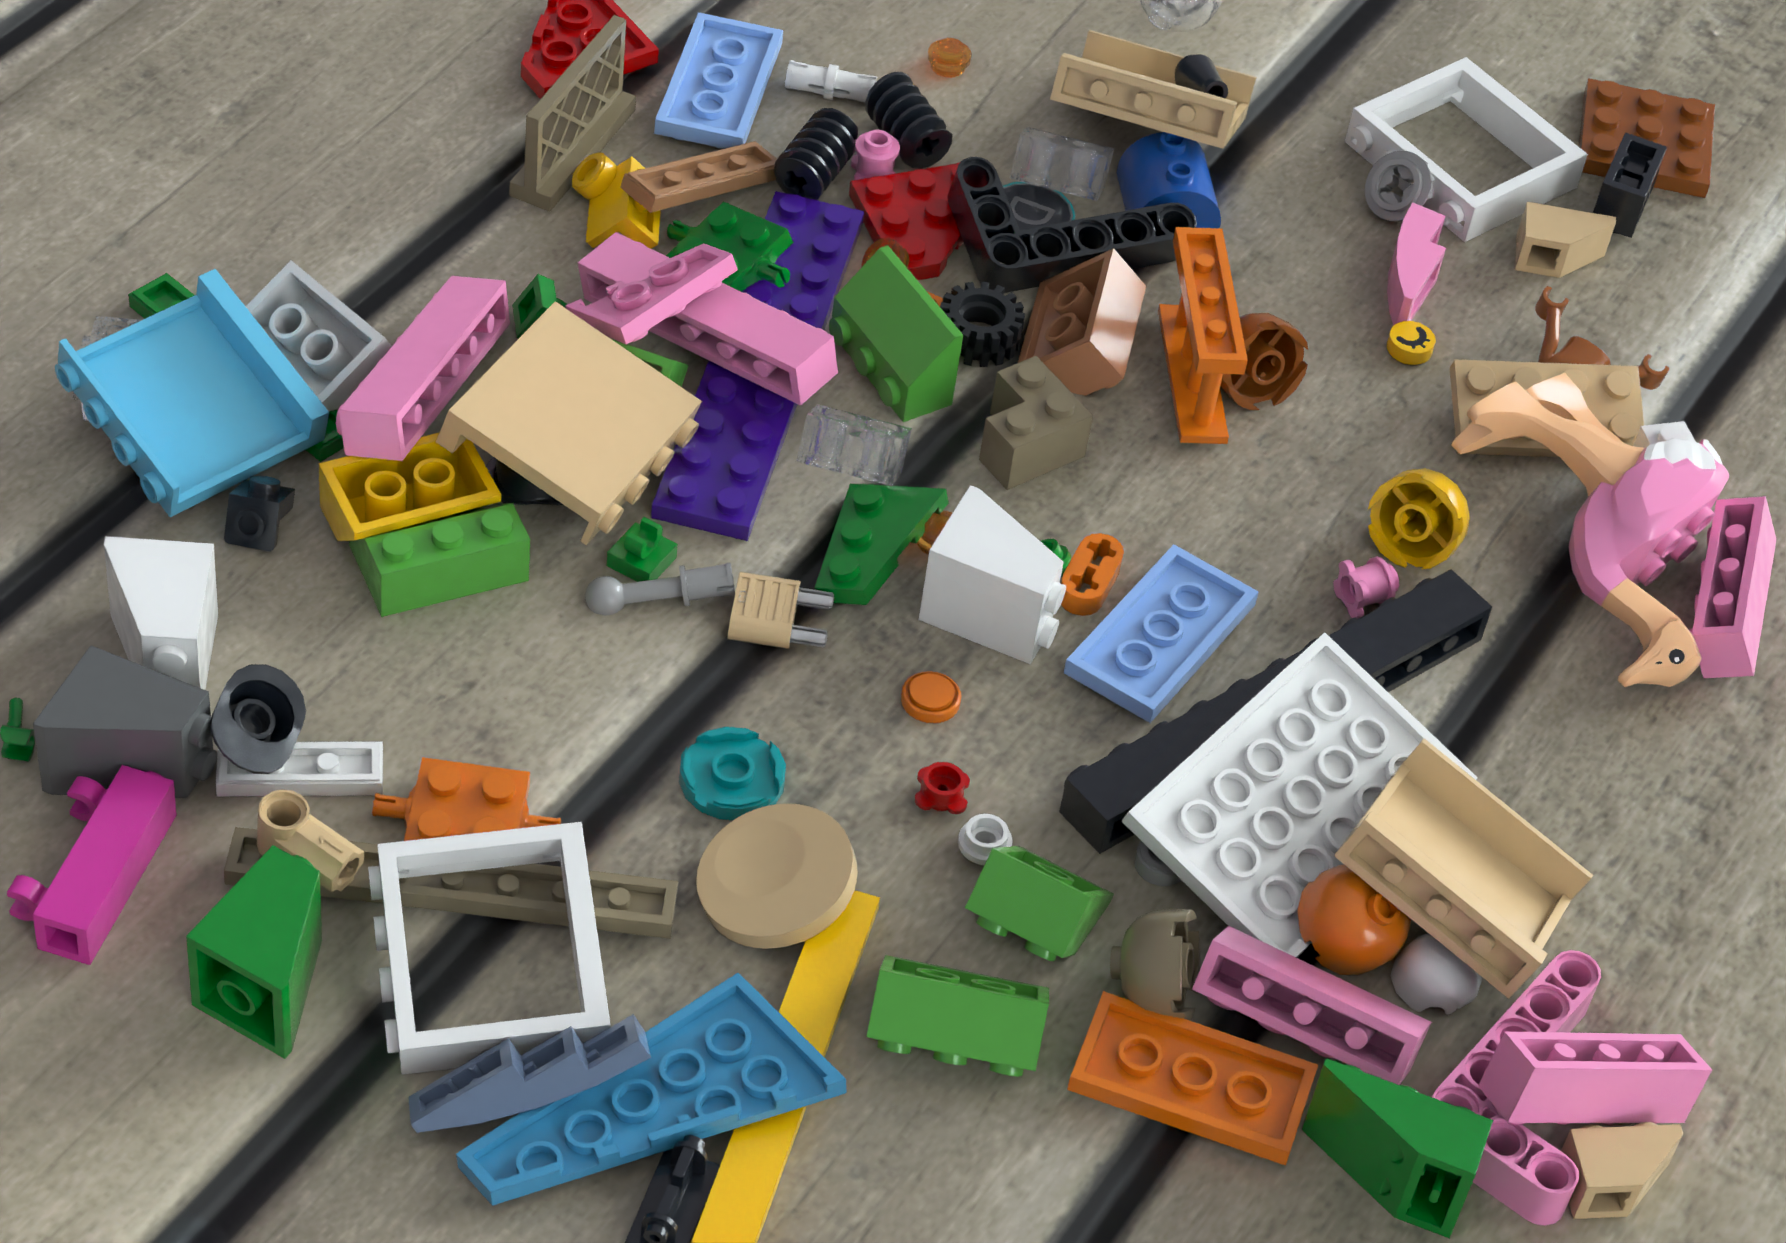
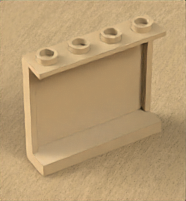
M1089 30L1082 58L1066 53L1061 55L1050 100L1223 149L1246 118L1257 77L1215 65L1222 81L1228 87V95L1225 99L1176 85L1175 68L1184 56Z
M555 301L448 410L436 443L453 454L466 439L472 441L587 520L589 523L581 538V542L587 546L600 530L606 534L612 530L624 511V508L621 506L626 501L633 505L640 498L650 481L647 477L651 472L659 476L664 471L675 453L672 450L677 444L684 448L699 427V423L693 419L702 401Z
M1425 738L1394 772L1334 855L1508 999L1543 963L1548 954L1543 948L1570 901L1593 877V874Z

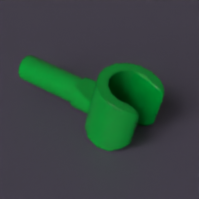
M15 697L9 701L8 723L0 728V738L4 742L1 756L7 759L28 762L32 758L35 748L34 729L22 728L23 700Z

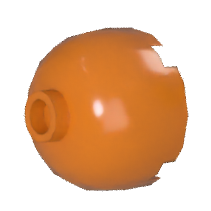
M1344 864L1322 872L1315 881L1309 882L1302 891L1297 910L1299 930L1304 942L1311 941L1314 949L1321 955L1315 957V959L1323 967L1340 975L1363 974L1395 958L1406 942L1411 924V919Z

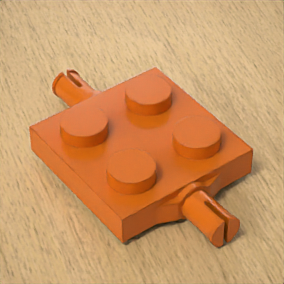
M422 757L417 783L409 793L408 798L376 793L372 809V816L405 819L406 833L404 841L561 824V818L529 815L527 797L530 787V772L425 757Z

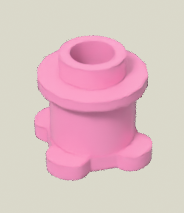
M872 130L861 134L856 139L855 151L857 154L851 159V167L856 170L854 180L895 174L893 168L895 167V159L900 151L898 140L883 130Z
M1377 556L1370 558L1366 565L1356 568L1351 560L1341 561L1339 563L1338 579L1334 580L1333 586L1337 598L1343 601L1351 618H1362L1364 616L1363 606L1377 602L1382 604L1391 597L1395 598V594L1399 589V578L1395 568L1391 564L1386 563L1383 558Z

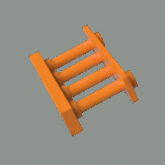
M1176 227L1173 246L1182 293L1179 305L1159 304L1158 315L1180 443L1227 444L1229 434L1220 391L1223 374L1244 375L1248 359L1223 229Z

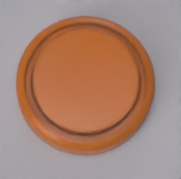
M933 671L919 672L910 676L905 681L902 687L901 703L904 710L914 719L925 723H941L951 719L958 712L961 703V691L957 683L947 675Z

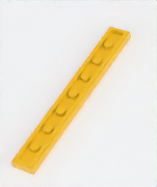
M854 890L850 902L841 915L825 930L805 941L779 1009V1013L824 1058L879 909L880 897ZM807 1106L733 1130L691 1243L758 1242Z

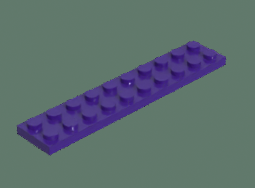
M775 191L765 219L787 228L793 244L775 262L776 265L785 267L790 271V279L787 284L783 282L785 286L781 288L766 280H759L742 292L778 310H783L807 324L825 330L833 308L834 297L839 292L863 226L864 211ZM708 361L695 397L702 401L693 419L699 423V427L684 448L677 444L675 445L673 450L675 453L667 465L652 503L651 518L748 541L798 404Z

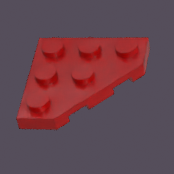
M548 0L545 13L541 14L532 35L530 49L528 52H525L521 61V78L541 99L614 15L626 19L623 75L658 63L659 49L613 0Z
M959 163L850 181L849 196L855 208L864 211L863 223L877 250L888 245L917 280L939 277L947 266V259L954 249L958 250L963 243L947 198Z

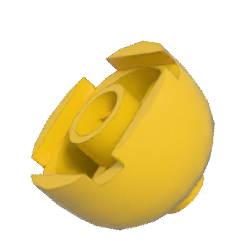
M1426 468L1406 470L1387 480L1379 486L1370 499L1368 510L1371 508V524L1368 525L1371 539L1381 554L1395 565L1407 567V563L1415 567H1423L1422 569H1431L1447 560L1454 554L1466 537L1470 521L1467 500L1458 485L1443 473Z

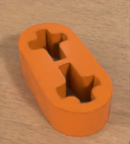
M1097 533L1086 536L1080 542L1063 573L1061 584L1066 585L1065 595L1061 606L1066 611L1075 615L1086 616L1098 612L1119 575L1124 554L1123 546L1116 538L1107 534ZM1098 556H1101L1103 559L1099 566L1092 564V560H1096ZM1083 583L1091 585L1090 589L1085 590L1084 593L1079 592Z

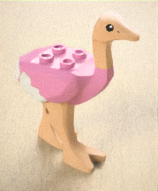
M1566 373L1537 383L1526 390L1515 381L1474 404L1467 412V416L1472 422L1454 439L1451 445L1460 455L1502 439L1510 438L1514 440L1527 436L1542 443L1559 456L1586 487L1588 498L1575 515L1568 546L1572 571L1582 593L1629 625L1637 634L1643 646L1642 655L1620 673L1618 682L1625 688L1634 684H1656L1672 687L1687 679L1698 668L1702 659L1694 636L1677 615L1637 586V584L1641 582L1644 586H1648L1661 575L1666 568V563L1673 559L1676 563H1680L1689 556L1698 545V541L1694 536L1701 532L1714 518L1715 513L1711 508L1729 478V473L1722 465L1720 456L1709 441L1703 439L1697 443L1692 440L1672 438L1667 441L1651 444L1646 448L1624 444L1616 435L1603 426L1588 409L1581 391Z

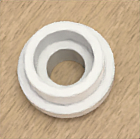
M979 814L972 817L961 828L958 838V846L961 853L968 860L979 865H985L992 848L1010 847L1013 843L1007 824L1001 818L992 814Z

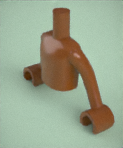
M1549 286L1545 287L1535 306L1537 315L1546 321L1545 336L1538 362L1611 365L1609 357L1600 348L1579 336L1570 337L1563 348L1554 354L1560 338V317L1569 299L1565 298L1562 303H1555L1548 298L1552 288ZM1647 354L1638 366L1640 386L1653 390L1661 385L1669 371V367L1665 366L1662 371L1652 370L1648 365L1652 355Z

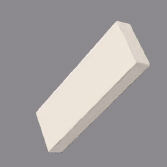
M296 742L290 758L283 767L269 774H255L238 768L225 758L218 749L217 797L266 796L272 791L282 789L292 790L302 796H375L376 793L383 795V742Z

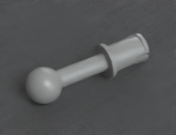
M731 563L685 570V565L679 566L680 576L621 584L617 579L610 576L598 577L588 585L585 592V601L588 608L594 613L612 615L622 610L625 604L683 596L684 605L690 606V600L735 596Z

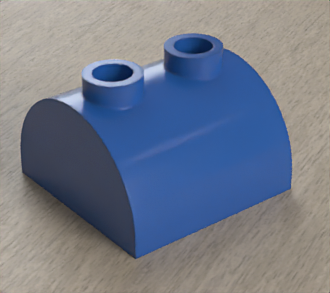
M1159 132L1137 140L1126 149L1119 160L1116 172L1125 211L1166 203H1180L1192 210L1196 216V228H1220L1221 215L1204 151L1197 141L1166 132Z

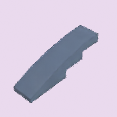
M634 1014L585 1043L581 1041L572 1026L520 1055L508 1038L409 1096L410 1123L414 1130L420 1133L480 1124L548 1105L595 1087L651 1058L646 1033Z

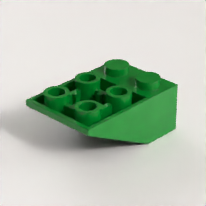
M1326 1058L1302 1131L1394 1218L1450 1239L1475 1178L1493 1120L1475 1114L1466 1107L1448 1104L1421 1094L1412 1087L1397 1085L1365 1073L1355 1066L1343 1065Z

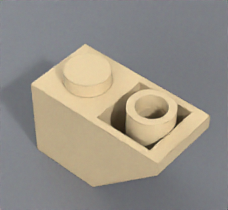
M1527 202L1516 235L1515 270L1561 278L1604 257L1616 224V217Z
M1644 1122L1625 1127H1602L1591 1124L1577 1129H1570L1561 1152L1566 1154L1575 1163L1579 1171V1181L1569 1201L1573 1219L1628 1217L1669 1165L1683 1136L1681 1125H1657L1652 1122Z

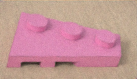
M703 243L652 266L649 270L650 277L628 284L619 281L605 288L608 295L605 298L585 306L582 299H579L565 307L607 337L627 345L645 337L649 329L664 319L681 313L685 309L686 304L701 294L717 289L722 284V280L738 269L732 253Z

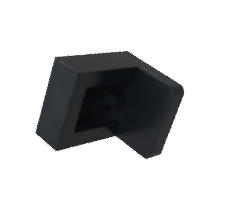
M252 476L249 480H244L229 493L224 541L228 544L272 551L277 545L279 522L293 508L295 489L280 486V480L268 476Z

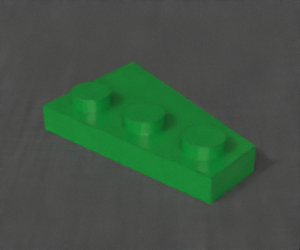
M850 483L814 587L815 590L832 592L834 594V603L867 605L899 566L897 558L910 542L916 544L926 532L924 524L932 514H940L949 504L947 490L945 488Z

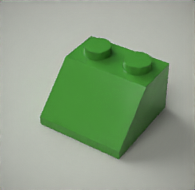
M1021 846L992 848L965 908L979 915L976 923L984 929L1006 937L1008 931H1011L1027 940L1024 946L1025 949L1041 958L1055 961L1057 956L1064 958L1076 954L1110 904L1114 893Z

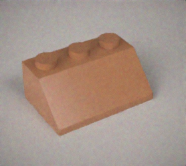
M1114 248L1041 282L1018 363L1037 356L1074 394L1087 396L1102 388L1109 389L1114 387L1124 379L1146 285Z

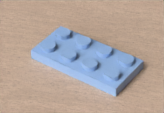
M698 12L656 116L654 134L672 137L676 140H686L714 146L719 149L745 144L782 46L783 30Z
M1173 544L1066 659L1064 674L1151 723L1256 604L1259 592Z

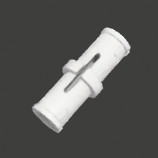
M790 60L785 88L822 94L823 99L828 100L838 97L865 102L869 90L877 82V76L839 70V66L829 64L827 68Z

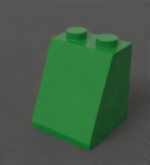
M272 845L188 933L186 942L192 1006L286 1059L293 1050L322 943L320 871L315 869L304 857L299 855L292 856Z

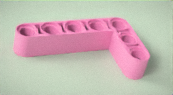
M1569 950L1558 954L1441 1083L1432 1098L1454 1106L1466 1107L1475 1114L1493 1120L1473 1183L1524 1219L1537 1225L1546 1226L1554 1224L1562 1218L1579 1181V1171L1575 1163L1566 1154L1524 1125L1507 1123L1501 1118L1478 1085L1505 1031L1570 1033L1585 1016L1601 979V969L1591 956L1581 951Z

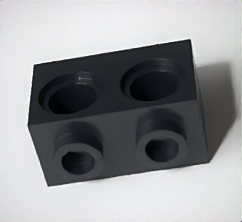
M1625 132L1602 183L1593 211L1596 214L1616 217L1613 233L1632 238L1655 185L1667 146Z

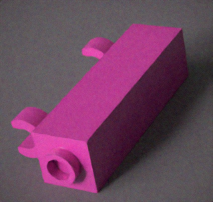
M122 765L108 789H105L100 783L91 778L76 777L67 792L68 797L76 799L70 809V815L79 820L88 821L51 885L49 888H45L39 881L31 877L17 875L7 891L8 897L16 899L9 910L10 915L24 921H34L37 949L91 965L177 816L174 780L164 778L153 771L144 772Z

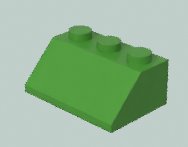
M888 245L881 247L834 297L829 331L834 336V342L838 346H842L852 358L858 372L862 376H866L878 390L883 403L886 406H890L899 418L906 422L952 405L963 334Z
M513 503L491 504L363 539L349 541V546L381 617L529 581L530 537Z
M885 955L879 970L867 1037L878 1039L877 1047L885 1051L910 1054L911 1048L917 1047L934 1051L933 1059L940 1062L966 1065L967 1059L972 1058L990 1062L989 1070L993 1072L1020 1077L1023 1075L1024 1069L1036 1071L1049 1006V988Z

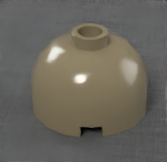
M1161 909L1150 911L1138 917L1125 931L1122 946L1112 947L1110 956L1111 978L1121 980L1123 994L1126 999L1131 1000L1145 1010L1187 1020L1192 1019L1195 1008H1184L1187 989L1198 994L1192 988L1200 971L1201 963L1199 931H1188L1187 926L1188 921L1197 919L1193 910Z

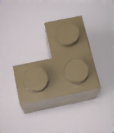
M1037 356L997 371L990 410L992 416L987 417L985 420L979 460L1006 490L1085 457L1093 414Z

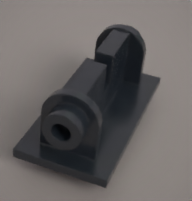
M687 1135L683 1141L675 1143L673 1149L663 1152L625 1243L691 1242L720 1164L707 1160L706 1144L702 1139L693 1135Z

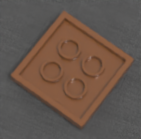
M1588 78L1584 91L1578 146L1588 154L1582 173L1605 177L1626 132L1667 146L1654 188L1705 198L1711 178L1715 104L1706 103L1695 98L1687 99L1662 94L1652 89L1643 90L1619 85L1613 81H1600Z

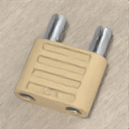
M740 572L730 617L728 639L787 649L790 647V642L825 647L828 636L826 630L794 625L797 605L830 610L834 603V594L832 592L800 588L801 581Z

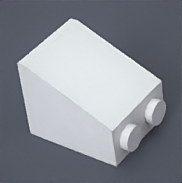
M970 485L929 550L918 620L1031 664L1041 646L1047 649L1050 647L1059 626V620L1053 618V614L1057 613L1066 591V585L1060 583L1064 562L982 490Z
M105 536L104 551L110 613L128 660L205 690L218 620L214 544Z

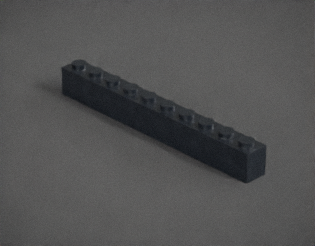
M1450 569L1433 579L1426 578L1422 580L1413 590L1397 599L1391 597L1385 600L1375 611L1364 617L1350 619L1340 630L1330 634L1329 637L1387 692H1390L1481 641L1493 606ZM1318 638L1310 641L1303 650L1286 659H1276L1264 671L1250 679L1236 681L1226 692L1209 701L1201 700L1197 702L1187 713L1171 722H1160L1147 735L1130 744L1122 743L1118 745L1108 756L1090 766L1082 765L1073 770L1065 780L1059 812L1099 854L1135 835L1122 822L1126 814Z

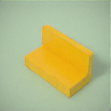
M632 156L617 165V172L610 186L598 197L589 199L586 243L592 248L604 242L615 232H620L627 238L641 242L650 249L658 245L661 210L650 213L620 188L624 174L645 169Z

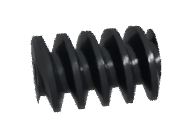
M892 72L875 82L865 100V110L879 130L889 133L898 140L900 144L899 156L902 161L911 168L919 169L930 167L940 161L949 151L953 134L946 130L944 120L937 115L936 110L929 104L927 98L921 94L917 85L913 84L910 76L904 72Z
M822 108L814 112L808 122L805 123L800 132L797 133L792 142L789 143L784 152L775 161L774 174L777 183L784 193L795 194L813 200H818L831 184V181L836 178L839 171L843 169L847 161L855 153L858 127L850 117L833 108Z

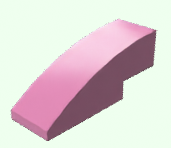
M1413 202L1403 219L1388 272L1387 296L1393 326L1402 321H1412L1437 281L1446 250L1445 247L1438 245L1445 215Z

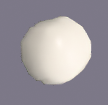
M1429 933L1419 935L1403 949L1395 959L1390 975L1396 993L1411 1009L1422 1012L1429 1007H1440L1444 1009L1447 1015L1455 1012L1457 1008L1460 1009L1472 1002L1477 996L1482 982V977Z

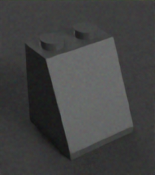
M90 646L33 723L42 791L51 795H68L67 792L77 776L91 778L100 783L105 789H108L121 766L125 765L144 772L153 771L164 778L174 780L175 798H188L199 780L205 781L209 778L217 761V751L213 750V738L210 729L212 716L210 712L209 691L97 647Z

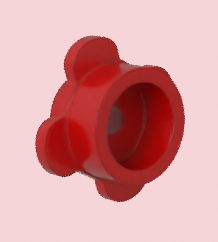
M937 762L919 770L917 780L921 783V789L915 795V803L919 808L937 811L948 810L951 814H960L966 810L968 801L964 798V790L969 787L970 778L958 766L948 762Z

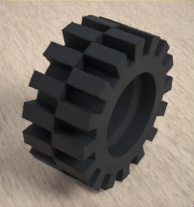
M966 282L964 290L957 285L952 288L951 294L946 292L943 296L940 308L963 334L960 356L964 357L963 364L972 366L973 360H977L980 363V367H988L989 360H992L995 366L1003 364L1004 357L1010 360L1014 357L1015 351L1019 350L1025 313H1023L1024 306L1022 302L1016 303L1017 296L1012 292L1004 296V287L997 285L995 290L989 289V282H981L980 288H975L973 282ZM969 322H982L991 326H977Z

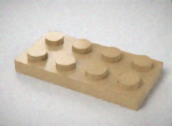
M1454 359L1450 366L1455 438L1472 422L1467 416L1468 410L1493 392L1515 381L1526 390L1537 383L1566 373L1581 391L1588 409L1599 422L1624 444L1633 446L1640 426H1644L1638 366ZM1527 436L1514 440L1510 438L1502 439L1477 450L1464 453L1559 457L1542 443Z

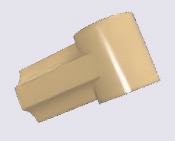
M282 789L272 791L264 796L259 803L256 845L259 853L263 856L274 845L292 856L299 855L307 859L315 869L320 871V884L329 891L338 890L341 892L354 880L355 874L364 862V851L309 814L308 802L301 794L292 790Z

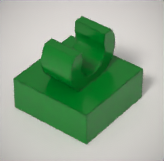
M537 274L512 304L516 337L518 339L555 301L563 307L567 305L563 300L556 298L554 280Z
M643 517L640 524L635 522L609 549L606 566L636 582L655 580L677 558L678 544L662 536L663 528L660 524Z

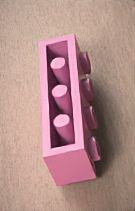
M1766 496L1716 500L1712 527H1709L1707 531L1706 559L1701 563V586L1699 594L1695 596L1693 628H1690L1689 631L1695 638L1702 658L1700 668L1703 678L1754 676L1776 546V536Z
M1231 926L1225 928L1212 940L1192 990L1207 996L1215 1005L1227 1010H1236L1255 1019L1265 1029L1277 1034L1288 1035L1308 1045L1312 1051L1323 1057L1338 1059L1348 1065L1361 1069L1365 1073L1400 1085L1410 1072L1432 1023Z
M1505 1031L1478 1087L1493 1104L1496 1113L1507 1123L1518 1125L1524 1123H1558L1562 1125L1569 1123H1602L1607 1125L1613 1123L1644 1122L1656 1124L1685 1123L1712 1069L1681 1034Z

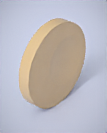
M800 804L769 805L739 816L715 835L700 859L696 877L697 892L709 921L726 938L753 948L772 949L787 947L816 936L841 915L850 902L855 890L858 875L857 861L846 832L835 819L825 812Z

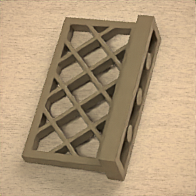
M614 15L526 115L525 165L510 181L509 196L550 212L572 186V176L577 166L589 155L601 152L636 110V96L622 91L626 19Z

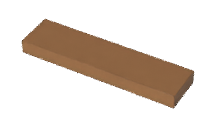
M754 141L626 173L623 176L620 188L652 213L776 180L774 167L777 158Z

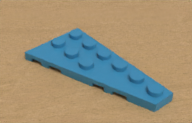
M736 973L646 1031L651 1058L595 1087L540 1108L515 1115L456 1153L457 1164L461 1172L487 1201L494 1206L673 1149L675 1143L683 1141L687 1135L704 1139L847 1093L846 1078L739 973Z

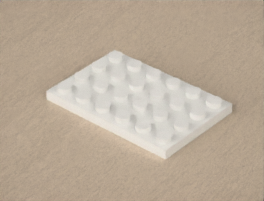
M1323 633L1126 814L1122 822L1228 926L1297 958L1312 943L1311 941L1305 943L1299 930L1297 910L1303 889L1309 882L1315 881L1322 872L1343 864L1334 856L1394 772L1418 744L1425 738L1475 780L1478 777L1326 633Z

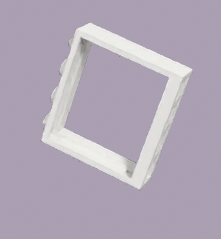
M1467 57L1353 108L1345 143L1373 166L1380 158L1395 151H1409L1424 159L1428 163L1427 166L1435 180L1431 182L1430 190L1433 198L1427 199L1423 207L1445 215L1443 225L1464 242L1522 215L1527 202L1545 204L1576 189L1588 155ZM1451 101L1533 169L1474 196L1395 131L1393 127ZM1399 178L1398 187L1404 190L1410 187V184H1413ZM1464 220V227L1459 222Z
M582 822L378 844L379 866L368 867L371 900L383 899L384 916L373 917L377 951L388 950L390 967L379 968L382 1003L394 1001L396 1018L384 1020L388 1053L399 1052L402 1075L458 1068L508 1038L520 1055L570 1026H572L583 1043L611 1027ZM560 861L581 1012L416 1032L399 879Z

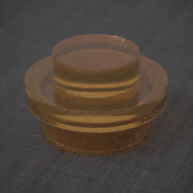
M943 38L933 42L928 49V60L931 63V68L940 76L949 78L960 76L964 73L965 68L970 65L971 50L958 39Z

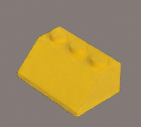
M439 433L421 437L403 461L345 456L319 463L320 508L337 541H355L501 502V493L472 441L466 439L452 454L436 443Z

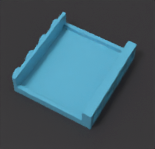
M216 269L198 276L195 296L82 349L75 351L66 338L59 341L58 364L55 365V372L60 384L67 392L73 391L83 403L85 415L91 425L96 429H103L111 440L113 451L118 460L124 466L130 465L140 478L141 487L147 498L152 503L159 502L169 517L316 445L325 438L329 411Z

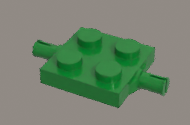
M724 201L697 227H690L679 220H673V225H668L667 236L670 239L679 241V243L666 255L667 257L672 258L703 243L732 253L738 270L722 280V283L742 292L759 280H766L780 288L785 286L783 282L786 284L789 282L790 271L785 267L775 264L777 258L793 244L787 228Z

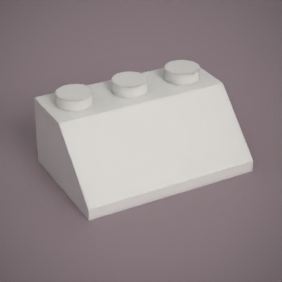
M292 260L245 306L328 411L339 409L357 389L359 383L367 377L378 361L392 347L384 336Z

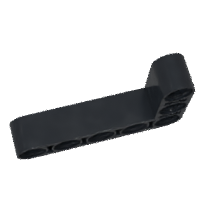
M968 157L959 163L947 195L949 206L979 282H989V289L995 290L997 285L1005 288L1004 293L1039 287L1041 282L1113 248L1131 269L1173 262L1176 260L1173 246L1175 228H1196L1197 225L1196 216L1187 206L1180 203H1166L1020 230L995 167L988 160L981 157Z

